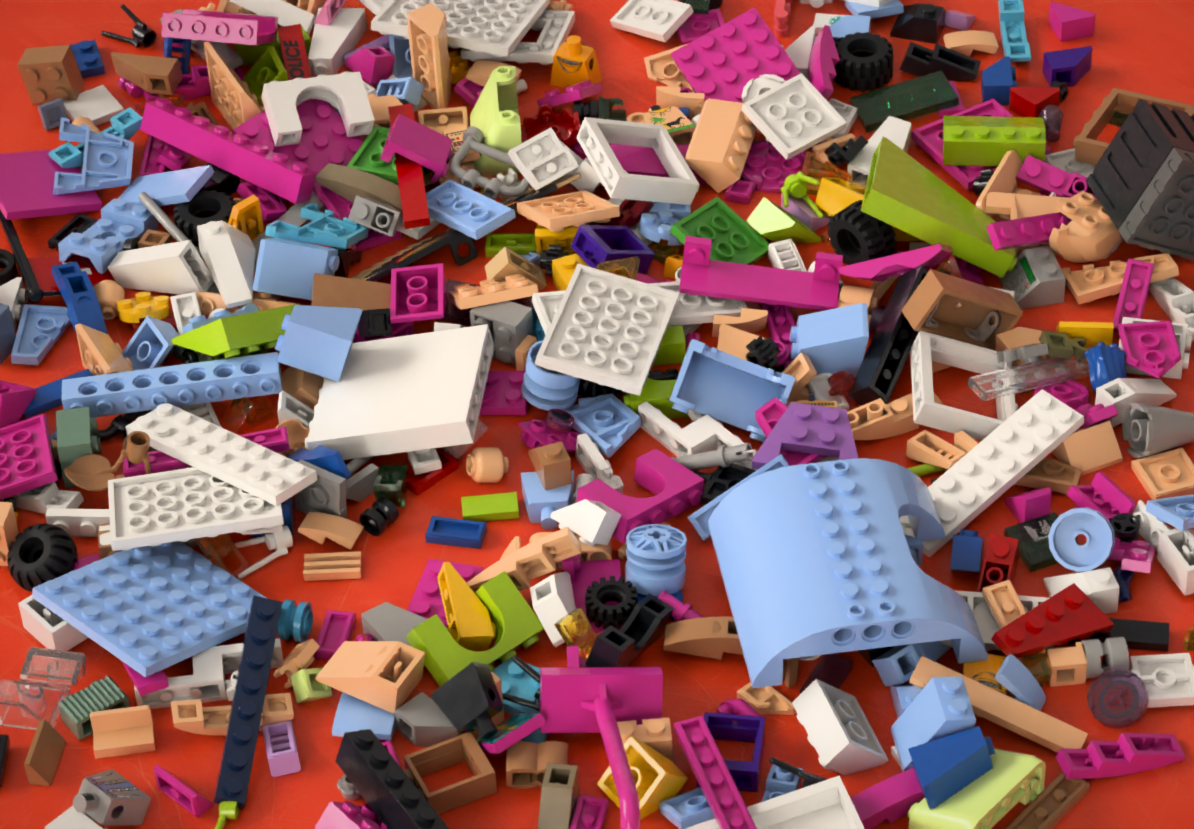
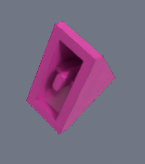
M1056 2L1050 3L1049 25L1060 42L1093 36L1095 31V13Z
M1050 487L1004 498L1006 505L1023 529H1025L1024 526L1042 520L1049 522L1051 506Z

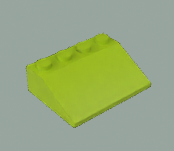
M943 116V165L998 166L1006 152L1015 150L1023 163L1027 155L1045 162L1046 130L1042 117Z
M300 303L221 318L174 337L171 341L174 345L210 356L224 354L225 359L240 355L242 350H244L245 355L258 352L262 346H264L265 351L271 350L276 347L279 335H285V330L281 329L285 315H291L294 306L300 305Z

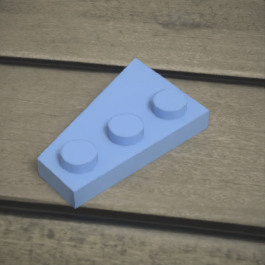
M24 304L11 353V363L39 365L71 322L67 316L68 307Z

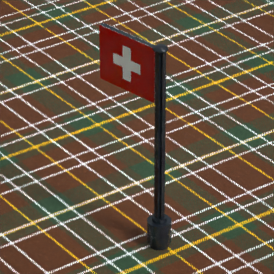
M0 210L1 226L29 292L28 298L31 301L38 302L46 296L61 295L51 274L52 266L77 262L81 271L87 272L93 287L103 280L115 281L109 269L103 274L98 273L91 260L84 256L72 255L65 262L59 261V256L27 258L12 220H6Z

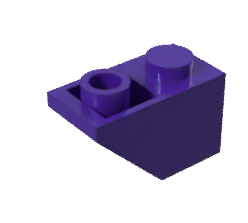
M1087 46L1044 52L1043 74L1049 86L1055 80L1062 83L1065 81L1067 87L1075 86L1091 69L1092 47Z

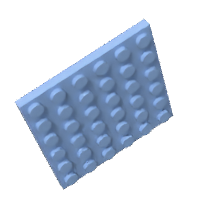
M179 541L116 552L113 555L33 587L32 598L144 677L150 676L246 632L253 596L264 597L229 572Z

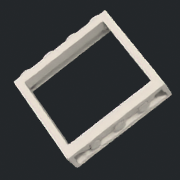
M584 118L576 138L610 198L691 205L700 184L664 125ZM609 144L653 148L670 178L626 174Z
M920 330L910 351L914 423L954 434L963 430L973 439L982 441L1018 410V404L1015 403L1016 385L1013 383L1015 369L1012 368V361L998 362L997 351ZM932 361L994 377L997 419L934 403Z

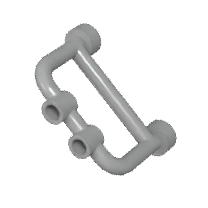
M474 126L468 127L462 136L463 144L451 159V172L456 177L462 179L461 184L467 188L474 190L477 185L485 188L484 194L491 199H496L499 194L507 197L523 195L531 186L525 178H523L518 186L508 187L498 178L490 180L482 177L475 169L467 171L460 167L461 162L470 150L516 167L506 152L482 143L485 136L479 128Z

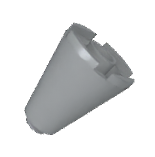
M1145 403L1130 404L1132 406L1131 410H1126L1124 413L1122 435L1123 440L1129 441L1131 448L1126 449L1133 458L1148 457L1194 442V413Z

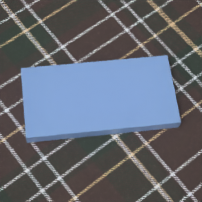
M211 165L138 176L118 199L143 205L138 196L140 193L146 192L158 206L190 202L211 178L214 170Z
M451 179L426 193L430 218L475 240L484 237L516 218L514 209Z

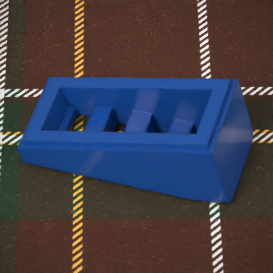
M164 37V57L178 58L179 62H182V66H180L182 74H189L191 39ZM172 44H182V48L172 47ZM172 52L182 53V57L172 56Z

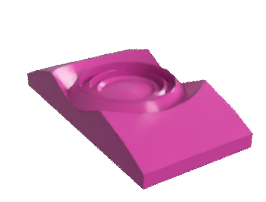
M940 243L838 268L840 274L871 281H885L889 277L902 275L920 266H923L928 271L943 262L953 252L952 247Z

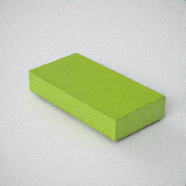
M517 492L461 497L463 520L483 522L519 518Z

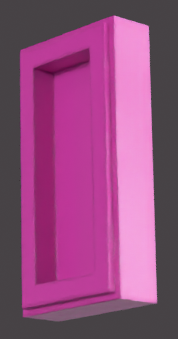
M327 610L317 640V644L320 647L314 653L315 659L330 660L344 641H350L356 623V613Z

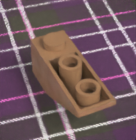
M111 53L116 74L149 93L173 95L183 78L178 58Z

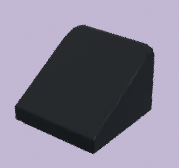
M390 308L363 310L358 324L359 337L392 335Z

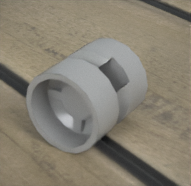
M1124 637L1106 638L1104 643H1101L1099 639L1081 640L1087 660L1086 679L1103 677L1105 672L1110 676L1127 675L1129 673V653Z

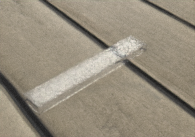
M1073 355L1071 359L1053 357L971 376L967 385L985 401L1090 376L1087 359H1080Z

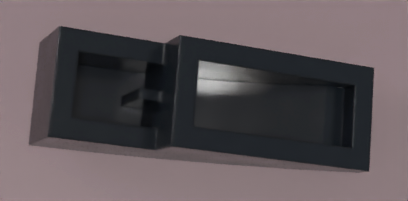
M910 42L903 57L900 70L931 79L972 80L977 77L981 61L936 44L934 49L930 50Z

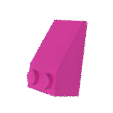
M443 263L391 269V324L444 318L448 305V286Z

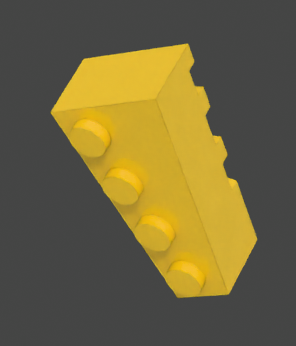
M822 178L815 205L823 210L825 216L832 217L855 201L863 200L865 187L840 178ZM892 226L896 241H922Z

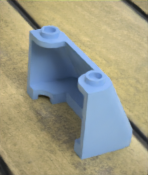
M692 339L687 348L669 401L674 403L672 408L688 414L690 409L703 415L708 414L711 418L751 432L750 438L764 443L767 437L755 419V411L775 397L786 405L796 377L774 372L773 369L762 367L717 350L714 347L709 348L705 343Z

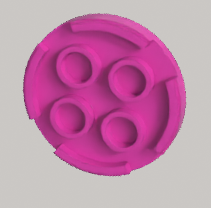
M766 140L751 144L740 180L756 183L757 191L780 193V189L784 186V181L789 175L797 174L801 171L804 175L810 177L811 158L805 150L786 160L771 143Z

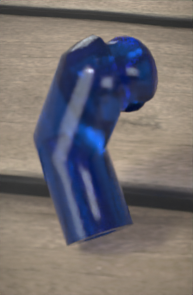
M1120 565L1113 574L1120 587L1118 602L1122 603L1132 599L1129 584L1133 579L1134 573L1133 571L1121 570Z

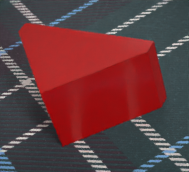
M1010 87L1009 110L1021 117H1042L1045 119L1059 110L1060 87Z

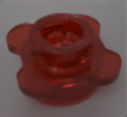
M839 371L831 375L828 379L829 386L831 387L828 391L829 395L847 394L854 388L852 383L855 379L854 375L848 374L846 371Z

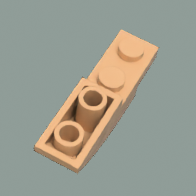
M912 393L887 404L879 398L847 412L854 440L883 439L919 428V424L914 423ZM934 393V403L943 405L942 401Z

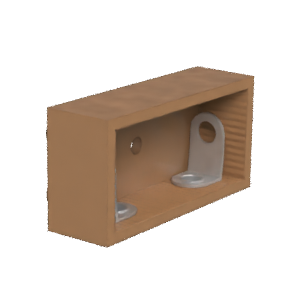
M933 269L928 271L901 310L915 331L919 332L921 330L991 350L996 349V335L1013 329L1023 315V311L1010 293Z

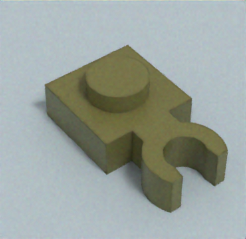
M1042 331L1039 337L1040 343H1047L1049 354L1045 356L1071 359L1073 355L1080 359H1086L1084 353L1089 350V348H1084L1087 342L1086 339H1069L1068 334Z

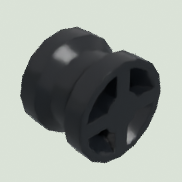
M1127 513L1118 514L1112 518L1111 524L1115 531V537L1119 538L1120 542L1132 543V541L1138 540L1140 526L1138 518Z

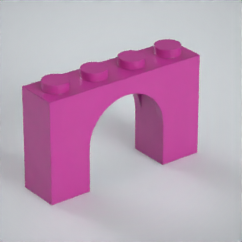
M654 449L637 458L634 481L655 494V496L648 498L626 496L597 478L578 488L576 503L585 499L598 501L622 514L612 536L622 543H626L628 532L643 525L661 524L698 505L701 501L700 496L703 494L704 479L658 449Z

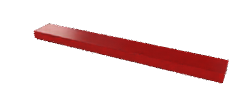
M412 103L388 107L391 127L398 114L415 121ZM395 152L405 229L429 226L430 218L422 165Z

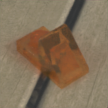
M260 396L252 401H249L246 397L233 399L220 425L230 432L243 435L278 416V407L266 396Z
M220 534L216 537L194 538V541L212 564L224 569L234 577H237L239 573L250 566L228 534Z

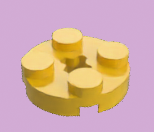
M138 292L135 294V298L118 300L117 310L119 319L127 323H140L139 318H146L147 315L159 320L164 319L170 314L169 297L151 296L150 292Z

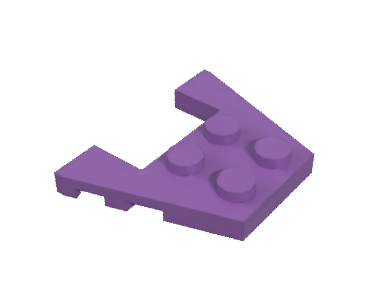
M791 402L753 457L752 469L761 468L779 456L781 450L838 457L839 460L857 459L858 454L847 409Z

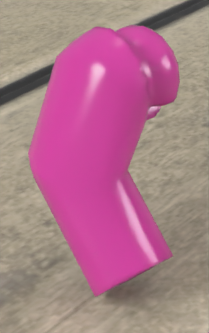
M743 699L725 700L716 710V713L762 717Z

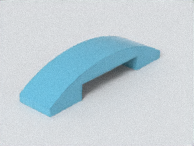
M998 0L1004 57L1010 56L1011 62L1031 61L1030 45L1027 42L1024 23L1023 0Z
M129 107L111 117L112 126L99 134L103 135L106 132L129 140L140 129L143 117ZM68 141L48 152L49 157L62 168L83 166L85 143L74 146Z

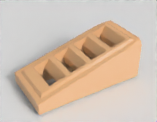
M923 430L909 439L906 447V457L945 469H950L967 454L927 430Z

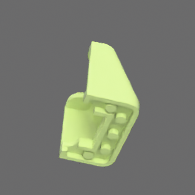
M499 66L492 71L470 114V126L479 128L485 136L482 143L506 153L522 143L515 66ZM479 153L480 159L474 160L475 169L482 176L497 175L498 173L502 175L508 174L509 168L513 169L516 173H520L517 167Z
M994 748L995 754L990 755L993 768L942 804L929 810L925 798L920 802L914 803L908 812V829H991L1019 801L1025 805L1031 803L1044 790L1046 764L1034 755Z

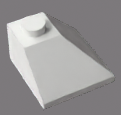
M1110 567L1043 578V583L1050 598L1075 583L1104 614L1115 613L1118 610L1120 587Z

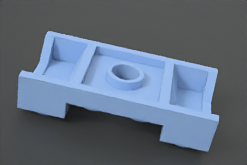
M114 198L101 209V219L82 234L72 232L58 243L59 261L65 262L73 254L84 256L91 260L98 273L103 274L108 270L107 267L115 256L123 251L126 239L136 237L141 239L148 229L156 230L158 228V220L144 205H137L126 202L123 199Z

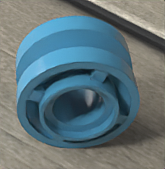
M286 599L281 606L277 628L280 640L289 641L293 636L295 642H305L313 624L312 605L309 602H300L297 607L295 600Z

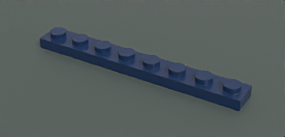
M255 595L251 601L213 803L220 804L222 801H237L239 809L243 810L245 806L282 602Z

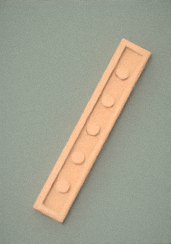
M921 656L909 680V683L923 689L932 677H963L974 714L1057 753L1060 748L1081 749L1088 733L924 656Z

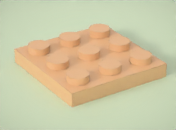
M586 190L516 203L517 213L527 217L528 220L537 222L538 225L544 226L552 232L563 231L564 227L567 226L579 227L580 225H588V222L593 221L606 223L611 221L610 218L620 217L619 206Z
M521 274L506 276V281L501 282L495 281V279L480 281V286L475 287L470 286V284L454 286V291H449L448 294L450 302L462 310L533 296V293H538V287L536 283L521 276Z

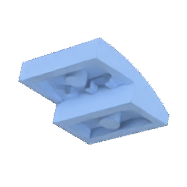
M342 692L333 722L332 736L343 737L346 732L371 729L379 740L392 739L397 728L395 714Z

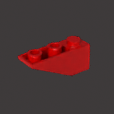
M990 534L977 592H982L984 587L1010 580L1013 583L1020 555L1019 539Z

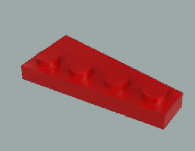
M1073 583L995 632L991 640L1006 656L1012 654L1019 659L1042 652L1044 648L1055 645L1059 647L1066 645L1068 641L1076 638L1082 640L1091 637L1093 633L1101 631L1103 634L1109 632L1115 624Z

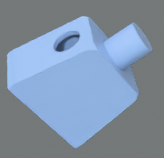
M571 470L572 484L546 491L537 472L521 473L522 496L529 522L541 523V527L545 530H553L557 527L558 522L550 518L552 512L572 505V495L575 492L574 470Z

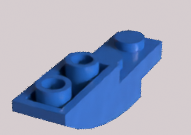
M77 262L52 266L51 274L68 307L67 316L75 332V325L80 323L108 334L97 296L87 272L81 271Z

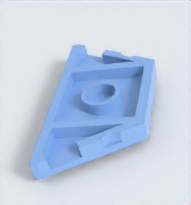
M613 394L599 395L593 398H579V404L556 411L560 414H569L571 418L565 422L579 434L587 433L592 442L598 445L599 451L607 458L611 457L641 427L640 416Z

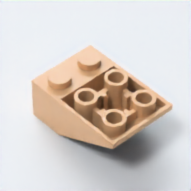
M344 641L316 676V681L395 714V710L404 703L423 677L425 652L399 641Z

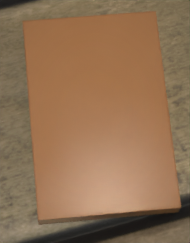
M314 273L311 306L359 308L362 310L390 308L391 284Z

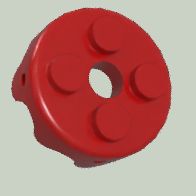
M548 104L541 105L535 117L524 118L523 125H521L522 143L551 127L561 142L568 148L573 147L578 142L576 137L581 127L579 113H572L569 108H565L562 114H556Z

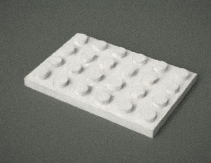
M577 264L536 356L535 365L640 396L680 293Z
M195 467L108 480L112 551H128L136 547L159 546L162 543L175 541L186 542L194 538L216 537L220 534L243 533L252 529H269L278 525H284L281 504L275 506Z

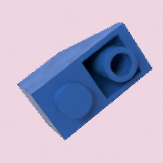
M1010 56L1002 58L982 71V103L994 98L1000 105H1009L1010 87H1017V81H1015L1016 68L1011 66Z
M960 530V535H953L950 569L980 572L984 538L978 537V531Z

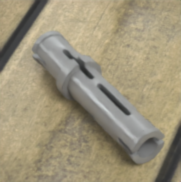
M745 443L733 447L723 445L719 446L717 450L671 458L687 469L694 471L715 466L724 468L729 467L731 463L751 461L753 459V452L742 454V451L752 450L751 444Z

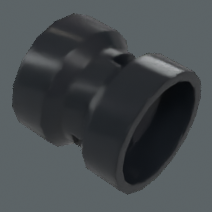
M591 100L589 103L574 101V113H579L581 125L585 117L599 118L598 100Z
M380 497L372 504L371 509H366L360 515V523L368 533L379 536L386 530L387 524L390 525L398 519L399 512L393 502L385 497Z

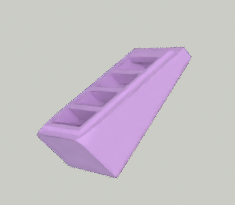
M292 720L262 726L271 775L278 777L299 772L301 766Z

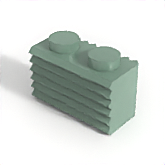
M110 676L94 681L89 687L86 686L84 690L81 689L79 692H75V694L68 695L63 701L60 700L58 703L63 723L78 740L93 733L90 721L91 712L130 707L128 696Z

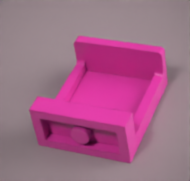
M398 114L388 133L380 159L389 163L396 152L433 170L430 182L435 184L438 177L443 178L449 168L448 163L454 152L450 150L453 140L408 117Z

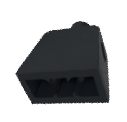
M470 663L430 694L431 698L457 730L465 732L477 730L482 740H486L498 732L491 718L503 709V704L487 664Z

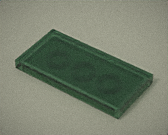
M941 70L851 97L850 105L858 108L857 117L867 133L877 130L889 116L907 121L959 105V98Z

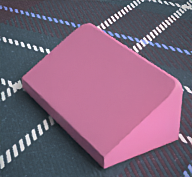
M327 0L314 23L329 26L347 0Z

